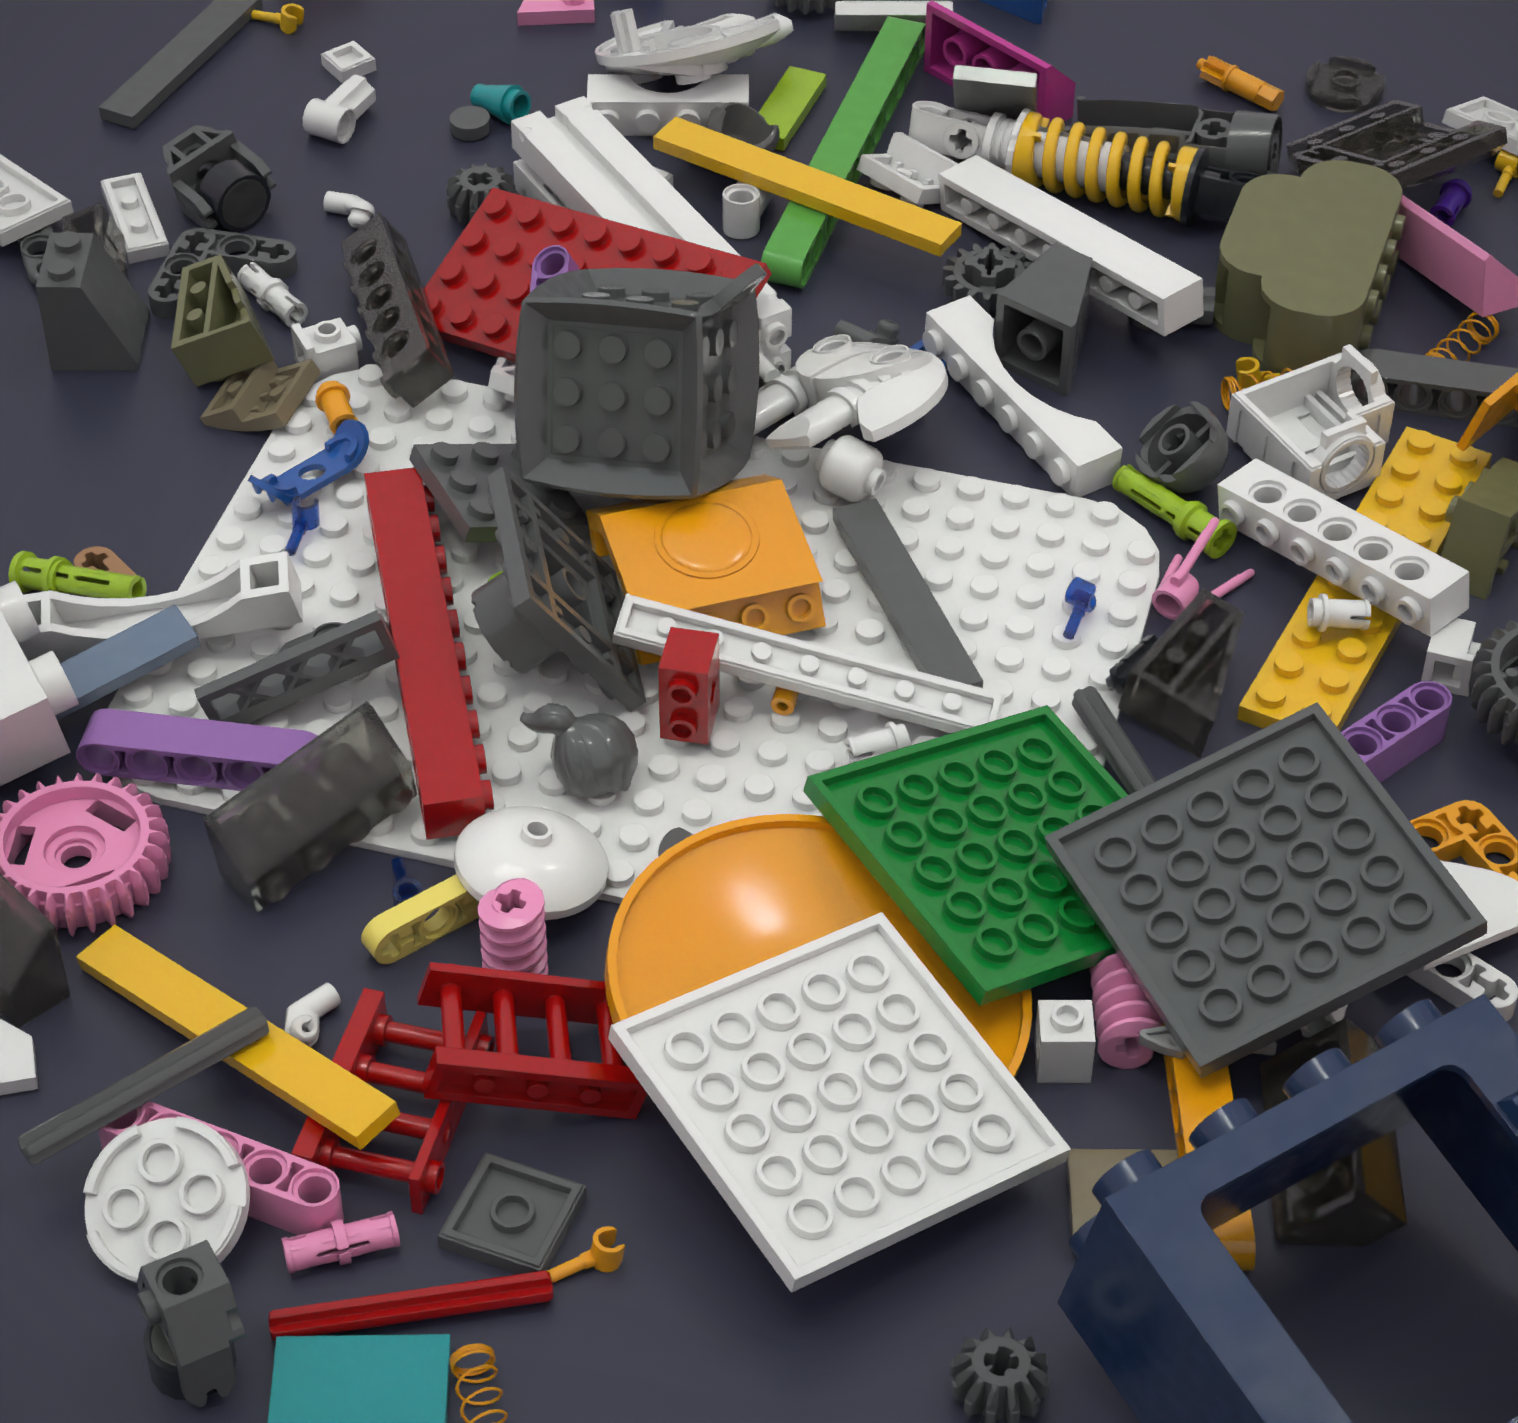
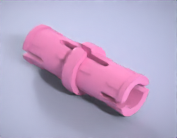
M393 1211L343 1224L342 1219L331 1221L330 1228L289 1238H281L289 1274L339 1261L340 1266L352 1263L351 1257L401 1246Z

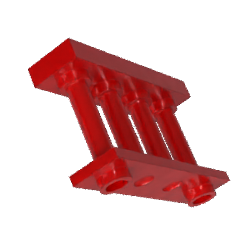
M429 962L417 995V1005L441 1008L443 1047H435L423 1078L424 1098L627 1119L637 1118L647 1092L630 1068L624 1065L622 1057L608 1039L613 1021L606 998L605 981ZM463 1010H477L494 1014L497 1052L466 1049ZM516 1016L546 1019L550 1058L519 1055ZM568 1021L598 1025L602 1063L572 1060Z
M364 988L332 1061L369 1085L373 1083L423 1094V1078L426 1072L376 1062L375 1056L379 1047H386L388 1043L434 1051L436 1046L443 1047L442 1031L393 1021L392 1015H387L385 993ZM476 1010L465 1036L466 1049L494 1052L495 1037L488 1033L487 1012ZM440 1100L433 1119L400 1112V1115L382 1130L423 1139L424 1141L415 1161L340 1146V1136L309 1116L306 1118L291 1154L327 1167L331 1171L339 1168L409 1183L412 1213L423 1215L430 1195L439 1194L445 1176L444 1160L467 1102Z

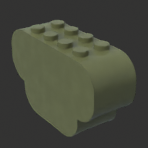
M1329 160L1310 166L1303 172L1301 177L1288 174H1268L1254 178L1245 184L1220 242L1213 317L1215 327L1233 340L1252 344L1253 358L1259 361L1262 370L1271 371L1272 373H1281L1285 368L1293 371L1342 353L1343 346L1349 344L1358 352L1369 348L1374 325L1378 324L1383 300L1387 298L1391 275H1395L1400 250L1396 249L1397 241L1401 240L1406 216L1399 214L1402 199V187L1399 181L1387 171L1375 166L1345 160Z

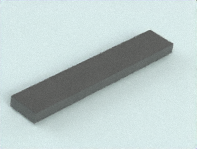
M214 0L99 106L100 118L135 129L252 19L251 13L253 10L260 11L263 8L262 0Z
M874 498L833 508V522L918 671L983 688L982 677L878 500Z

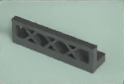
M376 610L194 689L199 704L209 720L248 724L400 657L382 613L379 614Z

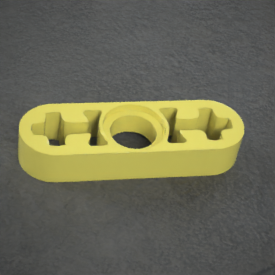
M457 874L374 917L364 928L361 942L378 963H394L479 918L477 911L479 901L463 887ZM439 908L435 915L426 920L433 911Z

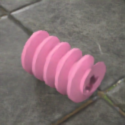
M526 878L510 879L501 883L496 889L488 891L480 899L477 911L483 960L482 968L548 975L545 901L543 891L536 883Z
M1115 953L1107 956L1089 969L1091 973L1090 984L1093 990L1092 1002L1095 1007L1094 1019L1096 1021L1098 1053L1101 1059L1110 1066L1121 1069H1137L1147 1064L1154 1053L1153 1050L1139 1044V1032L1143 1029L1162 1026V1019L1119 955Z

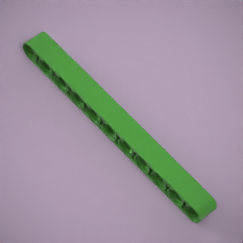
M887 17L809 164L810 167L858 184L863 174L857 170L861 155L873 154L924 54L926 23ZM789 201L762 255L761 262L766 263L772 273L767 282L803 289L839 219Z

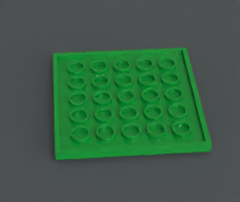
M1048 705L807 776L803 792L980 1006L1095 966L1107 956L1117 953L1048 852L1044 836L1128 796V794Z

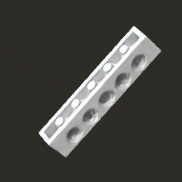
M1257 458L1217 484L1220 520L1229 519L1236 524L1239 532L1361 599H1368L1371 605L1430 637L1469 609L1468 570Z

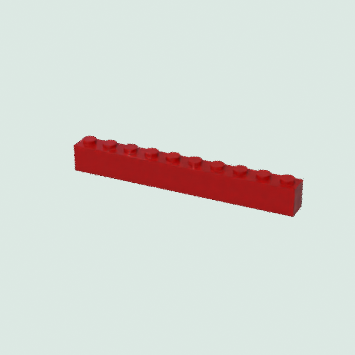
M414 467L364 473L367 507L387 621L400 657L395 659V666L426 840L457 836L461 834L469 823L484 815L485 811L494 810V800L490 779L482 781L480 779L481 774H487L486 757L483 744L474 745L473 739H480L479 722L476 709L467 710L466 705L473 704L472 686L469 675L460 676V671L467 670L463 642L454 643L453 638H460L459 621L456 609L447 610V606L454 605L450 577L441 578V574L447 573V562L444 545L435 546V543L441 542L438 515H429L428 513L435 512L434 496L428 487L423 485L422 478Z

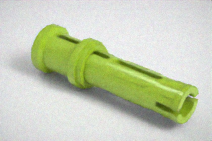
M1130 464L1120 467L1114 475L1112 486L1116 491L1128 496L1173 525L1175 534L1182 540L1191 539L1196 542L1209 521L1215 517L1208 512L1207 506L1202 502L1185 501L1163 485L1145 476ZM1219 519V525L1205 546L1204 553L1212 559L1223 556L1230 549L1236 538V524L1229 519Z
M23 550L13 557L8 572L9 583L15 580L22 593H28L32 590L43 592L51 590L92 598L145 597L147 591L146 581L139 575L132 576L99 569L73 566L65 557L53 556L50 559L38 558L33 552ZM26 567L30 572L23 571V568Z

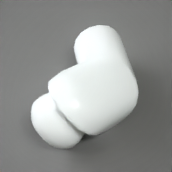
M327 191L323 202L325 212L349 215L348 222L356 229L364 230L370 226V219L375 215V209L372 204L353 194Z
M327 982L291 1004L286 1010L284 1031L307 1046L312 1047L319 1037L320 1017L341 1004V999L336 989Z

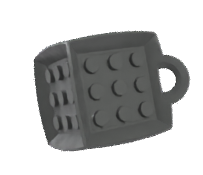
M756 263L735 279L666 269H583L556 275L537 286L522 301L516 344L514 414L520 477L525 482L559 490L633 499H694L708 495L730 482L748 462L754 437L759 387V323L755 288L767 275L763 268Z

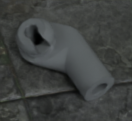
M881 319L877 322L876 331L865 330L848 321L840 320L835 326L833 335H849L852 342L896 345L899 341L896 337L900 332V326L892 320Z

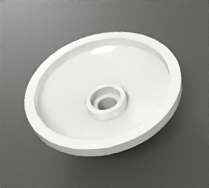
M535 806L501 808L476 818L459 835L454 853V867L457 877L463 887L475 899L480 901L488 891L496 889L505 881L515 878H526L536 883L543 891L545 920L565 918L591 906L602 894L609 870L608 859L603 846L587 828L565 814Z

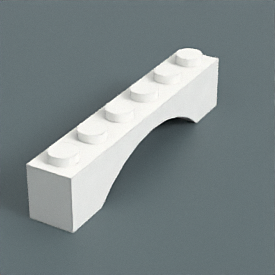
M970 295L926 312L925 332L922 336L926 351L947 362V370L950 376L955 381L960 382L973 396L976 403L980 407H984L998 421L1001 429L1009 433L1024 448L1028 457L1035 459L1050 475V478L1056 485L1061 486L1071 496L1082 497L1112 484L1114 475L1121 465L1123 448L1096 421L1073 416L1053 408L1035 398L1017 384L1005 370L996 353L993 339L994 319Z
M285 551L239 559L225 571L204 582L182 590L155 596L92 598L51 590L25 594L23 596L30 607L41 634L19 645L28 661L53 651L60 663L174 604L181 611L199 639L302 623L301 581L288 552Z

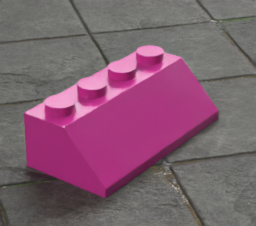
M932 0L927 3L924 71L952 87L954 67L957 65L1036 73L1038 82V113L1044 118H1049L1050 122L1055 117L1062 118L1064 122L1073 117L1076 86L1074 81L1052 65Z

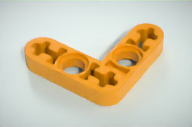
M1462 800L1410 820L1421 836L1431 837L1439 843L1437 847L1431 848L1439 860L1450 861L1461 856L1469 866L1492 870L1518 881V841L1483 804ZM1491 852H1498L1506 855L1511 862L1496 864L1488 860L1485 855Z

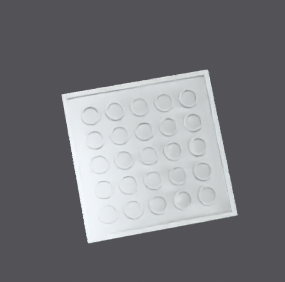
M882 912L612 1024L610 1027L608 1039L791 1293L1065 1163L1071 1151L1068 1144Z

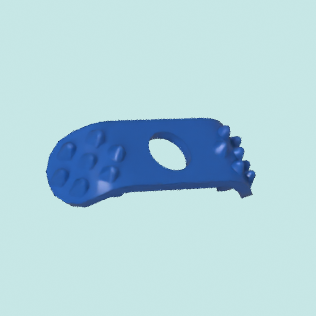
M352 419L343 421L337 428L334 437L324 443V450L277 477L271 473L260 480L251 475L247 481L252 484L256 494H261L262 490L265 491L272 503L279 499L284 505L288 506L290 503L301 501L355 469L367 453L369 433L366 426L360 421ZM312 470H322L325 472L322 476L315 479L306 480L300 478L304 473Z

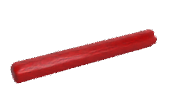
M544 1270L276 1309L269 1312L268 1315L269 1332L271 1339L276 1341V1336H317L549 1302L553 1299L554 1295L553 1283L550 1273Z

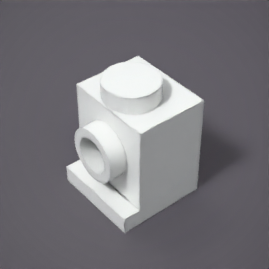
M340 317L322 321L306 328H302L299 323L290 325L294 359L297 363L309 359L313 360L321 372L315 382H319L333 374L359 369L357 351L362 350L363 346L360 333L355 325L346 327Z
M1456 618L1431 636L1421 681L1438 682L1446 686L1451 693L1468 697L1473 659L1481 646V643L1472 641L1476 622Z

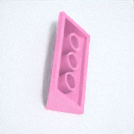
M1402 195L1399 214L1405 215L1406 220L1401 240L1397 241L1396 248L1400 250L1399 258L1482 317L1518 307V276L1485 250Z

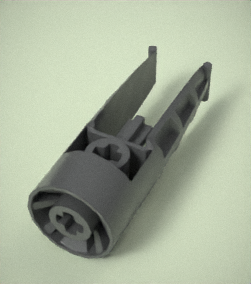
M1084 96L1077 97L1078 122H1082L1085 125V136L1091 137L1093 130L1100 126L1106 129V141L1112 142L1117 132H1125L1128 136L1127 146H1129V153H1132L1136 139L1140 136H1145L1149 140L1147 157L1153 158L1158 143L1160 141H1167L1170 144L1169 162L1176 163L1177 155L1182 146L1204 147L1209 149V165L1233 171L1251 172L1261 176L1278 173L1283 139V120L1279 114L1236 110L1233 113L1199 109L1197 105L1131 100L1085 101ZM1065 126L1064 132L1070 133L1071 127Z

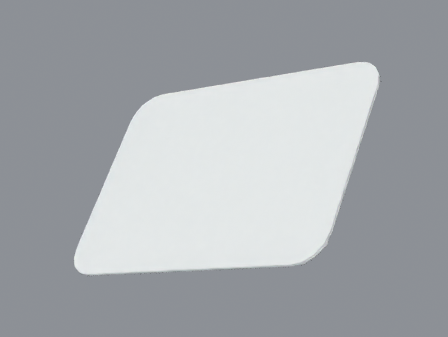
M368 364L358 370L333 374L314 383L287 425L282 428L273 429L178 589L182 590L204 582L225 571L239 559L287 551L301 581L303 622L199 639L200 647L119 688L107 709L209 720L196 698L194 689L278 653L285 643L313 632L322 624L329 622L346 624L376 610L379 614L382 613L385 621L388 623L367 507L364 473L414 467L409 460L414 444H434L436 442H446L449 444H475L477 442L515 444L514 402L506 400L504 398L505 393L491 389L488 386L425 375L418 372L383 369L376 364ZM327 381H337L345 385L351 395L349 404L358 421L366 426L369 433V446L362 462L339 479L303 500L290 503L288 506L284 505L279 499L272 503L267 493L263 490L261 494H256L252 484L247 481L251 475L260 480L271 473L277 477L325 449L324 443L333 438L334 434L330 430L325 413L320 411L315 403L317 389ZM754 435L750 458L744 468L732 480L762 474L782 479L823 582H819L826 626L784 636L918 671L833 522V508L853 503L826 490L820 485L819 473L815 470V464L821 449L815 447L805 450L769 448L766 444V438ZM883 460L882 470L886 471V479L882 488L875 496L869 494L862 501L874 498L878 500L982 677L983 689L1005 694L999 719L1048 705L1104 767L1106 757L1073 708V694L1076 690L1084 689L1087 686L1095 687L1118 721L1125 694H1118L1115 688H1108L1105 679L1110 675L1109 670L1116 663L1120 662L1136 645L1140 644L1139 642L1142 640L1152 606V594L1157 589L1159 582V550L1146 528L1111 502H1096L1064 493L1049 492L1021 485H1012ZM312 470L304 473L300 478L306 480L315 479L322 476L325 472L322 470ZM570 492L585 515L588 509L638 500ZM434 498L435 512L428 513L429 515H438L441 542L435 543V546L444 545L447 562V573L441 574V578L450 577L454 605L447 606V610L456 609L459 621L460 638H453L454 643L463 642L467 670L460 671V676L469 675L472 686L473 704L466 705L467 710L476 709L479 722L480 739H473L474 745L483 744L486 757L487 774H481L480 779L481 781L489 779L491 781L494 810L512 806L547 808L573 818L599 840L607 855L609 868L606 885L598 898L599 900L621 904L636 878L658 857L659 845L663 837L673 828L680 827L692 834H696L709 827L729 821L761 815L805 814L823 816L803 792L807 776L850 764L846 749L851 748L845 746L846 737H854L884 729L886 723L890 721L894 722L895 725L902 723L905 725L911 745L951 734L799 693L793 713L785 716L779 715L771 708V700L776 686L720 672V705L709 744L660 738L658 667L660 662L640 665L637 661L646 703L630 712L616 698L613 700L608 699L601 691L597 681L588 673L580 674L562 650L527 673L517 672L510 667L509 661H503L478 626L473 612L475 606L471 603V594L487 583L493 574L502 571L501 565L504 563L502 548L498 542L464 543ZM589 533L587 540L582 541L593 550ZM610 555L601 557L615 570ZM617 576L622 601L624 602L625 596ZM395 660L248 723L304 730L316 734L325 742L327 747L326 757L315 789L310 795L305 797H288L118 777L122 787L133 783L136 785L139 794L149 793L151 800L160 805L455 868L454 853L459 835L426 840ZM548 703L567 706L575 717L604 713L624 721L635 735L638 747V765L629 789L590 798H581L569 793L557 778L550 757L555 735L536 733L530 730L520 721L521 714L523 712L534 713L538 708ZM487 810L485 811V814L492 812L494 810Z

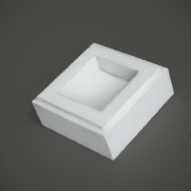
M355 41L321 54L322 66L341 83H344L354 74L363 76L376 71L375 58Z

